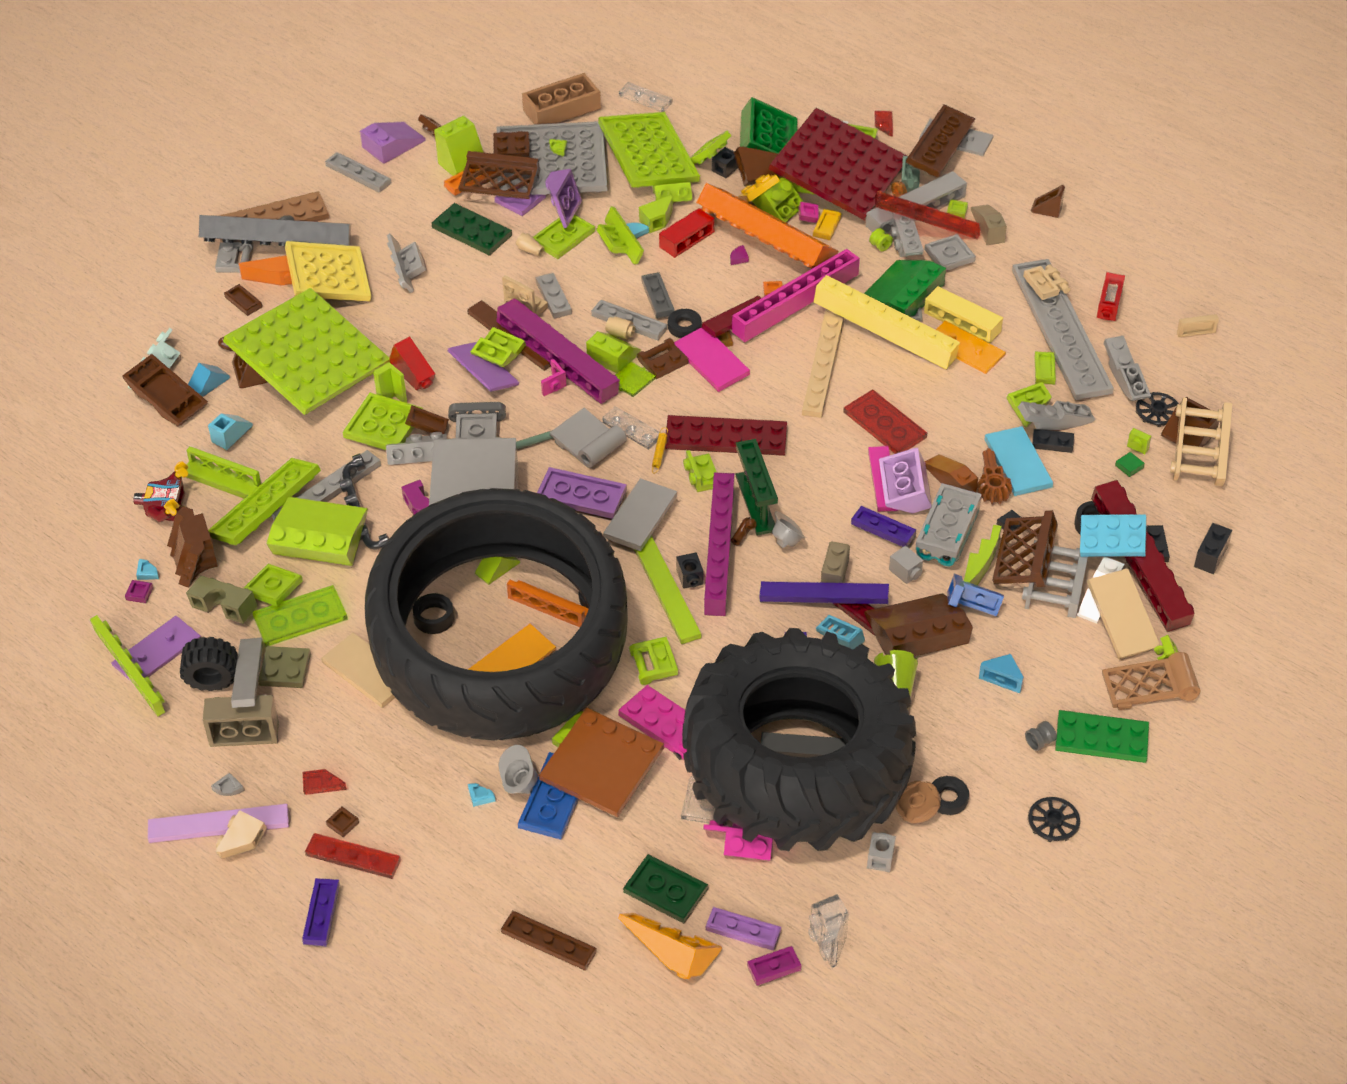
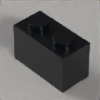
M1212 522L1198 549L1194 564L1195 568L1214 575L1229 546L1232 529Z

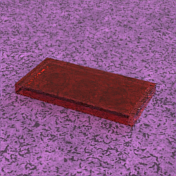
M873 389L843 408V412L884 446H888L889 450L894 454L907 451L927 438L928 433Z

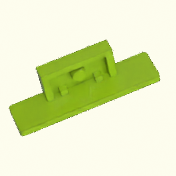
M611 206L605 218L607 225L599 224L596 230L610 252L627 254L631 262L637 265L644 249L617 209Z

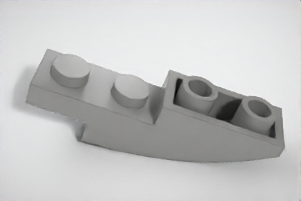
M1124 335L1105 339L1104 346L1110 358L1108 364L1123 393L1131 401L1150 398L1151 394L1139 364L1134 363Z
M1056 401L1053 406L1034 402H1021L1018 406L1024 419L1033 422L1039 430L1070 429L1092 423L1095 420L1091 409L1085 404L1080 405Z

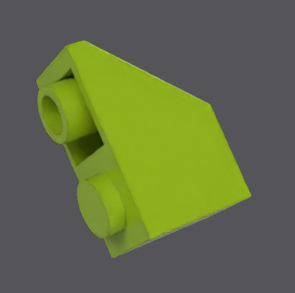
M669 195L639 207V222L649 227V233L666 228L673 211V197Z

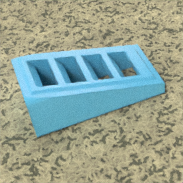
M828 615L816 627V631L823 636L827 631L836 634L838 643L851 649L856 648L865 641L861 628L831 615Z

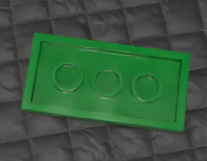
M1059 710L1055 751L1146 763L1149 722Z

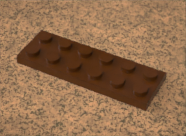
M943 104L907 157L906 163L939 178L973 126L976 118Z

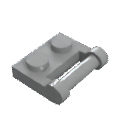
M220 242L215 265L216 273H240L239 264H236L238 253L243 251L239 263L248 262L250 251L253 250V242L252 244Z

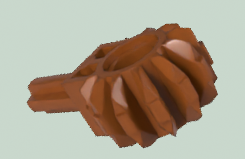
M987 448L982 453L985 467H983L982 476L977 484V491L979 494H982L981 497L984 502L990 501L991 505L994 502L1001 504L1002 501H1007L1012 493L1011 479L1006 478L1002 466H997L994 451Z

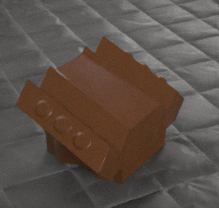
M182 506L176 513L167 546L172 548L170 556L173 557L177 568L175 574L181 576L179 585L189 588L200 573L218 567L203 513L194 515L193 509Z

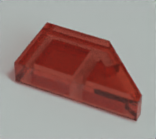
M874 111L875 127L890 137H893L892 111Z
M326 769L302 772L304 795L347 790L346 783Z

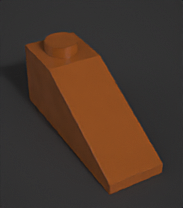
M940 454L925 461L926 469L940 483L977 492L978 477L966 465Z

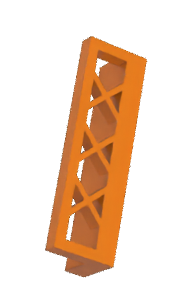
M509 580L507 582L508 598L577 627H581L589 609L520 580L517 582Z

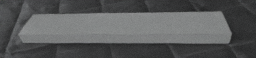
M262 637L240 639L231 698L232 708L255 706L263 648Z

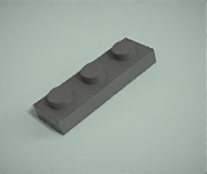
M660 272L641 275V281L655 317L669 316L675 310Z

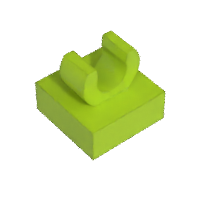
M1169 635L1161 637L1162 645L1154 648L1157 655L1163 653L1162 656L1157 657L1158 660L1167 659L1170 655L1179 652Z

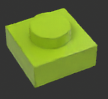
M1133 428L1129 433L1127 447L1146 454L1149 450L1152 436Z

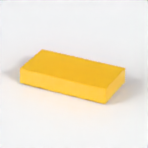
M824 209L813 230V237L831 240L841 219V213Z

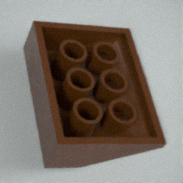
M944 593L868 610L864 613L885 655H890L891 650H902L913 653L915 657L969 644L973 626L965 611L958 605L957 607L949 605L948 598Z

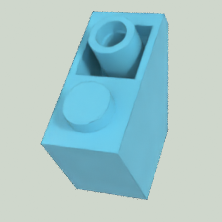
M221 413L208 425L211 442L228 450L253 426V423L238 415Z

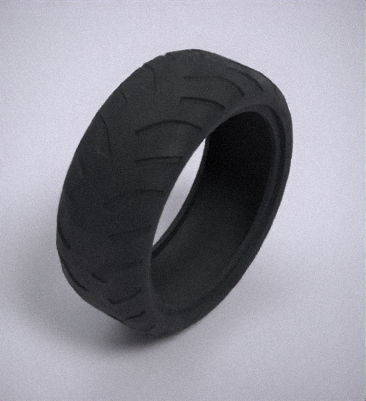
M479 489L462 492L430 504L407 519L389 538L377 555L368 577L365 592V624L370 650L382 681L387 687L391 688V693L408 711H413L417 718L431 726L436 725L440 730L461 737L493 741L498 739L506 740L528 737L561 725L585 709L598 697L609 683L622 655L627 635V593L623 570L618 558L614 556V550L601 531L598 532L596 526L583 514L576 513L575 509L555 498L549 499L546 495L536 492L520 491V489ZM489 557H516L546 565L562 574L574 584L589 607L586 618L579 630L554 654L529 666L497 672L468 670L453 666L436 658L414 640L406 628V623L414 603L435 579L459 565Z

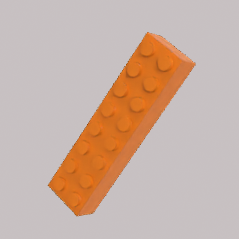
M706 183L696 202L702 206L701 209L703 211L716 215V218L729 222L731 226L737 229L744 230V233L758 238L759 241L773 246L774 249L782 253L788 254L794 260L803 262L805 266L811 269L837 255L839 252L835 248L714 185Z

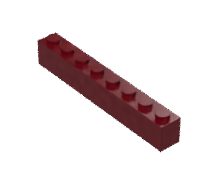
M1118 480L1094 487L1091 499L1100 515H1137L1135 505L1129 501L1125 488L1121 487ZM1146 530V556L1124 557L1165 630L1170 632L1189 626L1195 614L1194 608L1185 598L1182 587L1178 586L1173 571L1167 567L1163 554L1155 546L1154 538Z

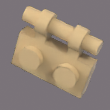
M1051 264L1047 265L1045 270L1042 266H1038L1024 271L1023 277L1041 300L1059 295V290L1065 294L1071 290L1066 279L1062 278L1058 269Z

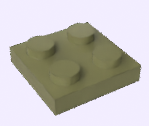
M267 646L258 679L259 686L303 688L311 655L310 648Z

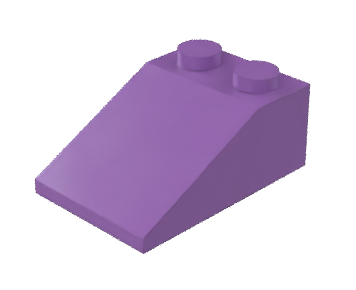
M405 122L373 123L360 130L362 148L383 164L426 141L424 136Z
M571 169L550 172L546 179V188L550 191L552 205L555 206L564 228L568 227L582 202Z

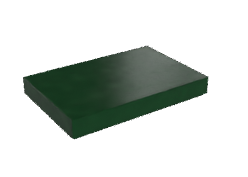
M649 854L646 855L623 887V893L683 924L708 890L707 883Z

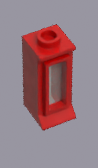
M1106 272L1096 318L1116 321L1125 275Z

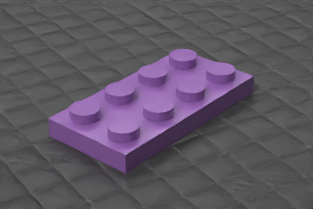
M549 467L537 493L546 495L549 499L555 498L576 511L613 519L626 493L627 484Z

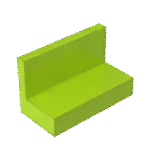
M389 362L373 371L377 395L388 398L395 396L400 401L407 403L403 373Z

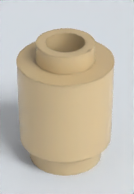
M615 316L614 318H608L605 330L612 336L628 340L630 337H633L635 326L632 321Z

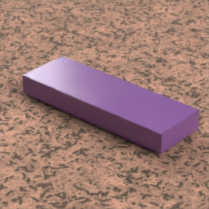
M713 907L706 923L705 931L774 951L781 933V927Z

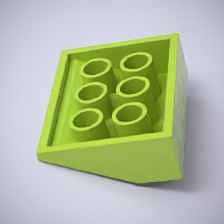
M288 497L271 526L266 544L272 554L352 566L368 509Z

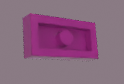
M792 946L747 961V967L756 986L801 971L802 967Z

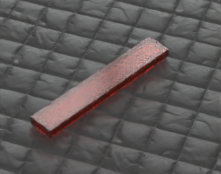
M877 191L875 194V207L977 240L980 236V226L977 222L881 191Z

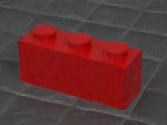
M700 208L696 209L659 233V248L672 257H677L714 233L715 218Z

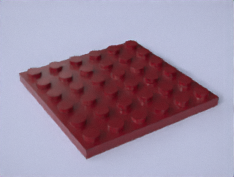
M816 107L772 161L769 170L865 221L867 212L876 206L901 172L903 156L907 155Z

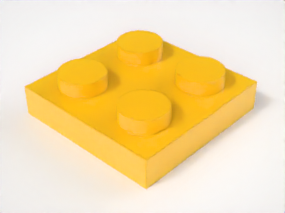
M762 175L755 180L756 184L743 188L741 190L742 194L737 197L746 202H751L780 180L777 175Z

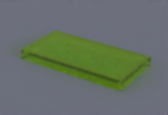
M334 585L283 601L278 606L271 605L255 610L252 613L265 647L348 620Z

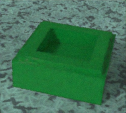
M1132 452L1122 456L1115 463V466L1129 477L1142 470L1145 465Z

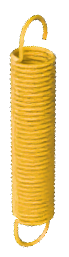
M659 432L652 467L658 469L661 467L668 435L666 433Z

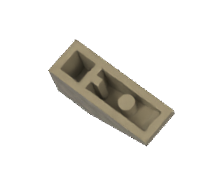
M989 204L971 207V212L986 245L1005 243L1007 225L1001 213Z

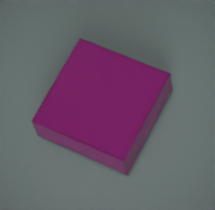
M132 580L126 591L125 599L127 601L147 603L153 590V584Z

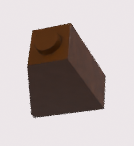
M742 146L737 147L734 151L744 186L756 184L755 180L762 175L766 176L769 174L770 176L777 175L778 178L782 177L769 170L770 164L778 153Z

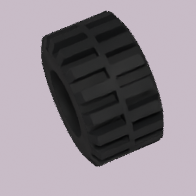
M209 636V638L200 637V639H192L182 649L181 679L190 687L198 688L202 691L222 690V688L229 687L230 684H233L238 658L236 648L221 638L217 639Z

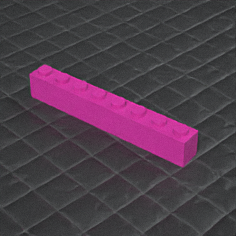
M848 249L843 250L732 315V332L744 342L750 340L814 302L817 284L826 275L843 284L858 276L860 258Z

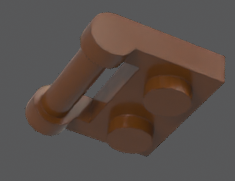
M671 338L664 340V343L646 352L641 351L637 353L638 361L656 380L689 364V358L675 345ZM665 350H668V352H666V353H664V354H662V355H660V356H658V357H656V358H654V359H652V360H649V358H651V357H653V356H655V355H657V354H659V353H661V352H663V351H665Z

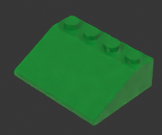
M753 97L750 98L741 111L740 146L779 154L797 131V117Z
M896 260L864 294L909 317L915 316L918 309H922L925 306V299L937 287L942 288L944 286L946 268L929 260Z

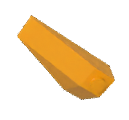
M623 913L619 915V919L669 969L677 972L676 975L683 979L701 976L721 952L722 946L697 935L694 938L683 936L680 929L661 928L660 922L636 913Z

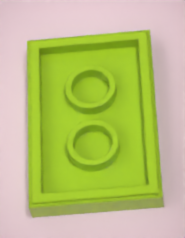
M574 214L567 228L563 227L560 218H558L533 236V238L544 247V252L559 259L593 234L595 226Z

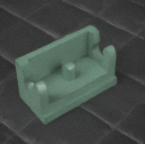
M903 156L900 195L919 188L920 170L906 163L908 156Z

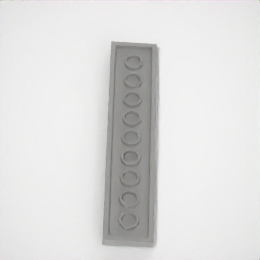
M1049 259L1013 264V274L1051 352H1054L1055 360L1074 399L1079 400L1113 394L1114 388L1067 294L1059 290V295L1041 300L1023 277L1024 271L1042 266L1045 270V267L1051 264Z

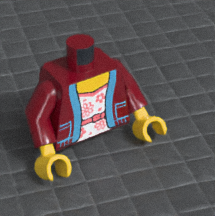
M180 461L176 464L175 471L169 477L159 481H150L145 493H134V505H143L146 516L157 522L164 520L174 521L176 513L183 504L185 489L181 478L188 476V465Z

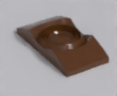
M150 354L122 375L124 381L138 397L148 401L162 418L174 425L180 426L208 404L206 399L153 354Z

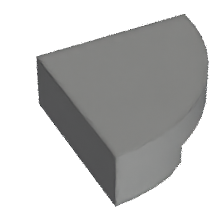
M230 773L211 785L215 793L223 796H233L244 791L243 786Z

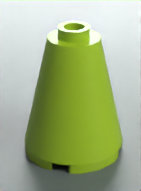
M891 650L890 655L883 656L882 652L875 656L874 663L877 666L888 663L892 665L895 669L892 678L893 682L898 688H908L911 697L918 658L916 657L915 659L913 653L902 650Z

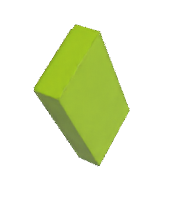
M1035 351V384L1043 382V384L1055 385L1054 352Z

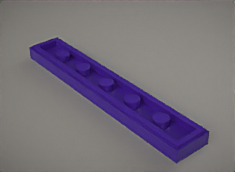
M761 581L759 599L760 602L888 604L889 584Z

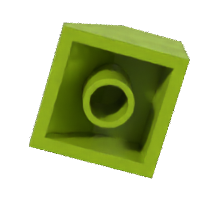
M599 331L586 342L587 354L604 368L617 374L637 356V353L641 352L640 348L615 336Z

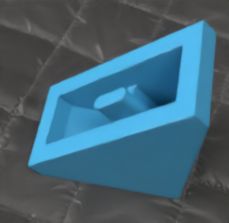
M198 363L188 385L203 397L230 379V375L217 366Z
M1011 654L983 661L980 665L979 679L1020 694L1024 676Z

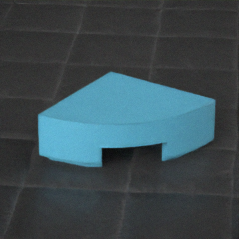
M627 223V226L636 238L649 233V227L644 224Z
M139 559L136 573L137 580L159 579L157 568L149 563V561Z
M475 783L467 784L473 807L495 802L494 793L490 789Z

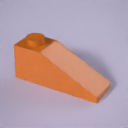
M287 255L239 263L242 280L280 286L292 284Z

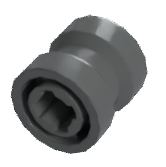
M1043 721L1037 725L1036 729L1031 728L1025 732V739L1033 750L1038 751L1046 743L1050 744L1055 741L1057 734L1049 722Z

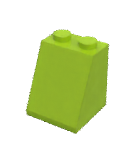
M464 115L434 130L438 164L452 176L464 171L468 151L484 152L474 123Z

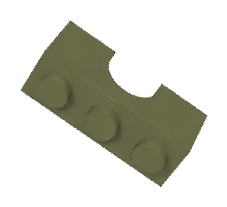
M202 575L186 592L192 608L209 613L213 607L221 604L227 619L242 624L258 606L251 590Z

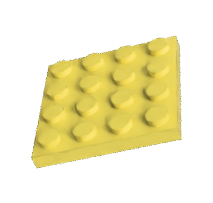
M286 241L285 250L295 296L312 288L323 299L370 301L371 292L360 246Z

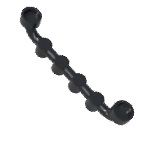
M359 453L352 456L353 460L343 468V480L339 481L343 493H348V496L344 497L346 505L356 507L361 506L350 473L355 468L358 471L366 469L364 460ZM365 521L360 541L363 540L364 544L370 549L377 550L383 548L384 544L389 540L387 533L378 536L379 541H372Z

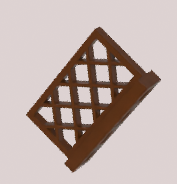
M468 151L466 156L467 163L458 187L460 192L530 200L536 177L540 174L539 160L537 158ZM470 169H479V171H477V172H475V173H473V174H471V172H470L469 170H470ZM487 171H497L490 176L486 173ZM505 173H514V175H512V176H510V177H508V178H507L504 174H505ZM483 174L486 178L478 182L476 177ZM522 175H532L526 180L522 177ZM501 176L503 180L496 184L493 180ZM519 178L521 182L513 186L511 181ZM471 180L475 183L472 186H465V183ZM490 182L493 185L489 188L482 187L484 184ZM508 184L510 187L507 190L500 189V187ZM525 186L527 193L519 192L518 189Z
M1053 510L1045 511L1044 516L1006 518L992 579L994 584L1035 582L1037 587H1046L1058 528ZM1034 524H1041L1034 531L1030 528ZM1011 525L1021 526L1015 531L1010 530ZM1025 530L1028 531L1029 534L1021 539L1018 536ZM1034 537L1037 539V542L1031 546L1027 544ZM1013 539L1018 541L1011 547L1007 545ZM1021 546L1026 548L1019 554L1015 552ZM1030 553L1034 555V557L1028 561L1023 559ZM1012 554L1014 558L1006 563L1003 559ZM1020 561L1023 565L1014 570L1011 566ZM1026 569L1031 570L1030 575H1020ZM1006 570L1011 572L1007 576L1000 577V574Z

